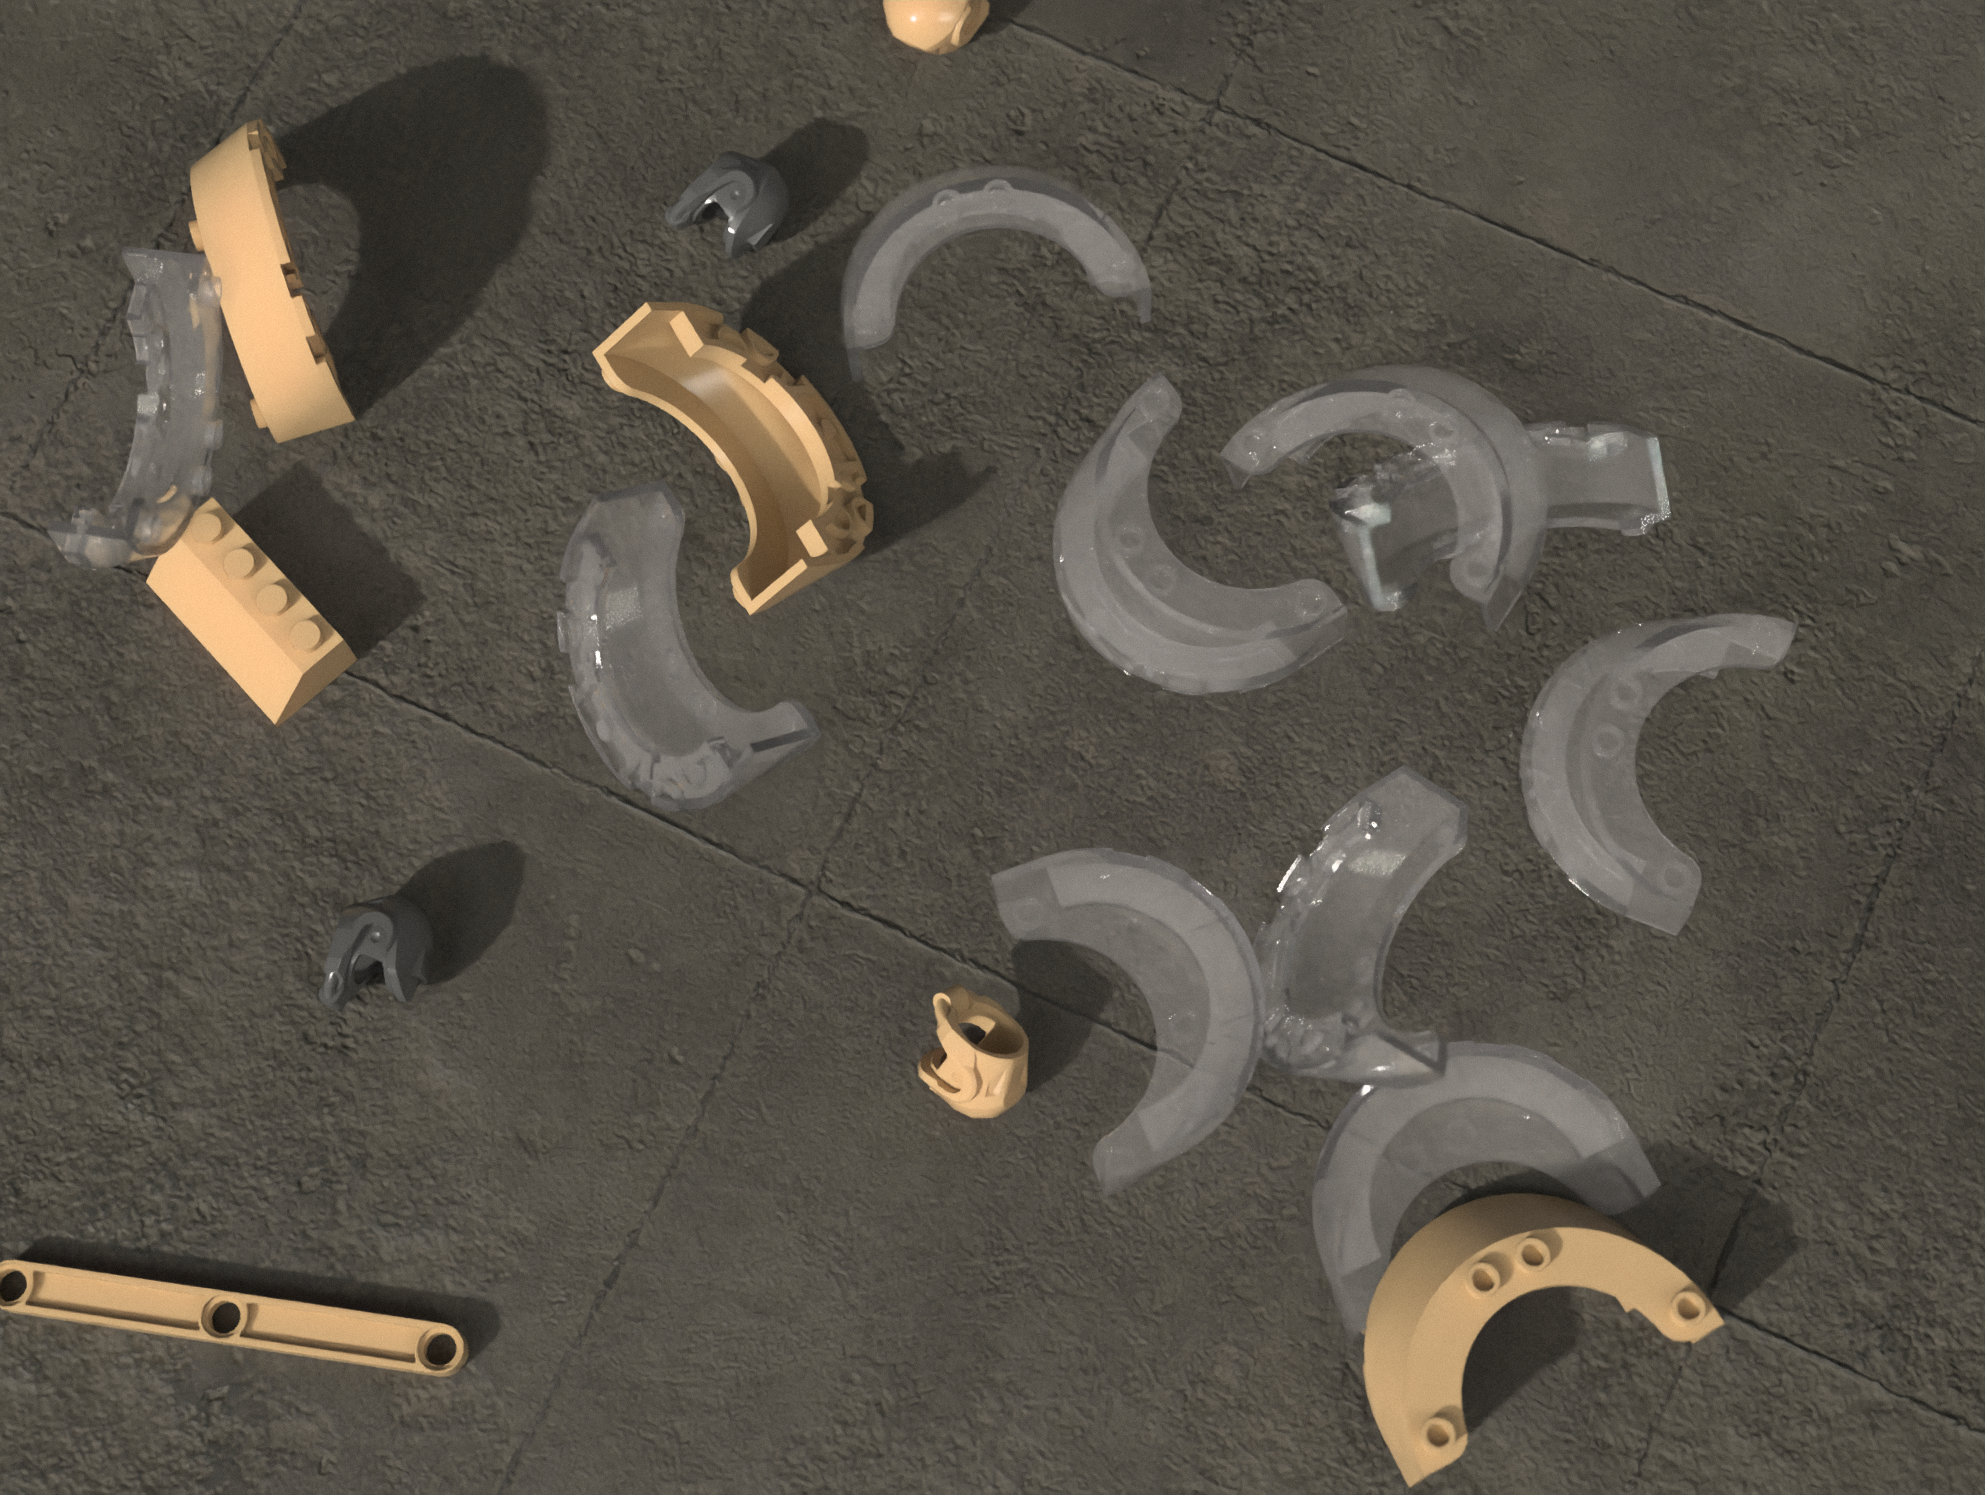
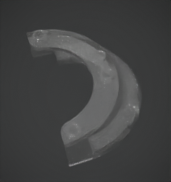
M1008 165L971 166L938 174L907 189L887 204L865 228L849 257L841 287L840 318L852 381L863 380L858 351L883 345L892 337L896 329L899 301L905 285L914 270L938 247L961 235L984 229L1010 228L1044 236L1068 250L1078 259L1085 269L1090 286L1096 285L1101 292L1111 297L1134 295L1141 323L1151 322L1152 287L1146 268L1127 235L1108 212L1089 195L1058 177L1033 169Z
M123 247L121 256L135 280L126 320L132 333L137 364L146 365L148 394H138L132 449L123 480L114 499L109 504L110 515L107 517L103 516L96 508L75 506L71 523L49 521L47 532L68 562L77 568L92 571L103 570L166 553L173 548L187 529L200 497L208 496L211 490V458L213 450L221 448L224 437V425L222 420L219 419L223 372L222 324L219 306L222 297V282L220 277L213 276L206 255Z
M1405 364L1373 366L1358 369L1300 390L1277 401L1257 414L1231 438L1219 454L1233 484L1242 489L1251 475L1266 474L1274 470L1288 457L1305 466L1311 456L1324 443L1339 434L1373 433L1400 440L1417 449L1440 470L1448 482L1456 502L1458 534L1454 556L1450 564L1452 583L1455 589L1462 595L1479 604L1487 628L1494 632H1497L1524 591L1543 551L1548 529L1549 493L1544 468L1529 433L1514 413L1491 392L1464 377L1438 368Z
M1159 371L1130 396L1078 465L1066 485L1059 502L1053 532V562L1056 582L1063 603L1080 633L1108 662L1130 676L1134 674L1144 680L1163 686V690L1205 696V693L1235 690L1243 693L1265 687L1287 677L1340 642L1344 637L1348 610L1331 588L1322 581L1301 579L1291 584L1266 589L1235 588L1216 583L1198 575L1179 561L1167 548L1159 536L1150 514L1147 486L1155 455L1169 432L1178 424L1182 408L1178 393L1161 371Z
M1565 421L1529 423L1522 427V435L1510 436V432L1502 433L1500 438L1496 439L1493 435V429L1460 435L1410 449L1373 464L1375 474L1372 476H1350L1335 488L1337 498L1328 500L1330 514L1364 599L1377 611H1391L1405 606L1407 598L1418 592L1417 579L1428 566L1439 559L1458 557L1466 552V547L1482 542L1486 545L1500 544L1511 540L1514 537L1513 534L1560 527L1607 528L1621 530V534L1624 536H1637L1652 531L1654 523L1671 519L1658 436L1628 425L1604 421H1591L1587 424L1588 430H1585L1583 427H1566Z
M659 481L595 494L576 526L563 557L559 580L567 583L565 609L556 611L560 652L569 653L576 681L575 684L568 685L572 701L590 741L604 763L629 790L639 788L650 796L651 805L668 811L680 812L684 810H700L724 800L803 754L821 737L822 732L818 728L812 714L797 700L780 702L775 707L766 711H755L740 707L724 697L711 684L699 667L684 634L676 595V564L681 538L684 533L685 514L682 506L677 502L665 481Z
M1744 613L1703 615L1635 623L1610 631L1592 640L1572 654L1552 674L1538 694L1525 725L1519 753V780L1522 783V792L1527 807L1526 815L1543 850H1547L1558 866L1568 875L1567 879L1574 886L1610 910L1672 935H1678L1691 915L1701 888L1702 875L1694 859L1683 853L1659 830L1642 801L1635 771V754L1641 728L1658 701L1671 689L1691 677L1701 675L1715 679L1719 669L1756 668L1762 670L1773 668L1782 662L1787 654L1798 624L1780 618Z
M1406 765L1396 769L1353 797L1321 827L1327 836L1320 842L1308 859L1300 854L1298 855L1276 890L1284 895L1271 925L1265 922L1260 924L1246 971L1243 1016L1246 1032L1256 1039L1258 1048L1255 1052L1263 1061L1282 1072L1297 1076L1397 1090L1413 1089L1433 1084L1445 1077L1448 1065L1447 1042L1441 1035L1429 1030L1422 1033H1402L1396 1031L1387 1020L1384 1012L1381 993L1382 977L1392 939L1410 904L1436 871L1464 848L1468 837L1469 805Z
M1082 848L1059 852L993 874L991 875L994 899L1003 924L1012 936L1027 942L1035 940L1071 942L1088 947L1107 956L1128 973L1138 985L1151 1010L1157 1036V1054L1149 1086L1140 1103L1123 1123L1110 1134L1100 1139L1095 1146L1092 1157L1096 1177L1103 1196L1106 1198L1128 1188L1198 1145L1213 1133L1230 1115L1247 1089L1259 1061L1264 1040L1266 1000L1262 973L1249 938L1235 915L1217 895H1212L1205 887L1189 877L1188 872L1150 855L1143 857L1130 853L1112 851V848Z
M1474 1041L1445 1043L1407 1055L1385 1067L1368 1080L1352 1096L1329 1131L1320 1152L1312 1192V1221L1316 1245L1342 1325L1351 1345L1365 1338L1367 1330L1365 1322L1369 1305L1377 1285L1389 1266L1391 1246L1400 1219L1414 1198L1424 1188L1448 1172L1464 1166L1485 1162H1508L1528 1166L1559 1180L1577 1194L1589 1208L1607 1216L1623 1213L1649 1200L1661 1186V1183L1631 1128L1609 1098L1587 1078L1583 1080L1573 1071L1555 1062V1058L1515 1044L1507 1046L1492 1043H1474Z

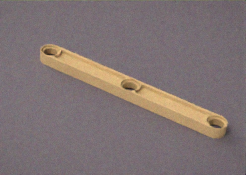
M20 1260L0 1262V1284L2 1279L13 1271L22 1272L27 1280V1288L19 1299L5 1301L0 1294V1308L11 1313L438 1377L451 1376L459 1372L469 1356V1346L466 1338L457 1329L444 1323ZM225 1303L236 1304L240 1310L238 1326L229 1333H218L212 1324L215 1310ZM439 1335H449L456 1343L454 1358L443 1366L433 1365L427 1356L429 1343Z

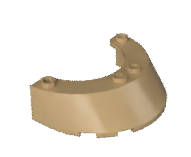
M260 118L245 123L191 166L190 182L197 220L189 222V229L197 251L205 250L208 265L200 267L203 282L210 297L218 295L234 346L255 397L250 400L255 421L259 429L268 427L278 444L355 421V417L341 390L332 354L325 342L316 317L311 315L304 294L302 292L296 294L294 289L301 288L304 285L289 241L275 185L276 181L284 179L282 169L287 167L285 159L270 130Z
M646 302L592 353L602 368V376L605 382L613 390L647 401L678 419L711 450L718 465L732 479L740 495L741 503L745 507L750 527V544L747 555L741 563L732 569L730 574L733 594L739 604L746 608L749 615L761 613L846 565L864 550L863 542L865 536L872 531L874 520L873 504L864 499L861 485L867 481L864 468L846 431L822 396L804 375L795 380L776 361L779 351L748 327L742 333L737 332L722 323L724 321L722 313L705 306L685 302Z
M1525 1193L1489 1196L1455 1207L1433 1219L1413 1235L1387 1267L1375 1289L1364 1326L1366 1331L1363 1374L1366 1392L1380 1432L1410 1488L1423 1481L1433 1472L1451 1464L1462 1455L1466 1448L1468 1433L1464 1423L1461 1389L1467 1356L1477 1334L1495 1312L1517 1297L1539 1289L1557 1286H1577L1598 1290L1616 1297L1626 1313L1637 1309L1655 1324L1666 1337L1673 1341H1691L1692 1344L1724 1325V1321L1699 1287L1680 1269L1619 1223L1602 1213L1577 1202L1555 1196Z

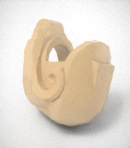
M883 0L887 24L893 36L910 47L931 54L951 53L966 45L988 16L990 5L988 0Z
M954 984L937 993L933 998V1005L938 1021L936 1032L942 1047L928 1051L920 1059L917 1066L919 1077L929 1085L930 1090L938 1094L954 1110L973 1119L998 1117L1013 1107L1026 1091L1028 1083L1029 1039L1023 1028L996 1001L989 997L979 996L971 990H967L961 984ZM965 1022L977 1025L986 1032V1035L975 1045L961 1031L959 1023Z

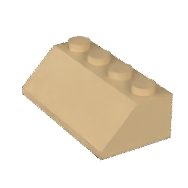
M213 497L171 531L146 583L277 728L357 661V658L338 632Z

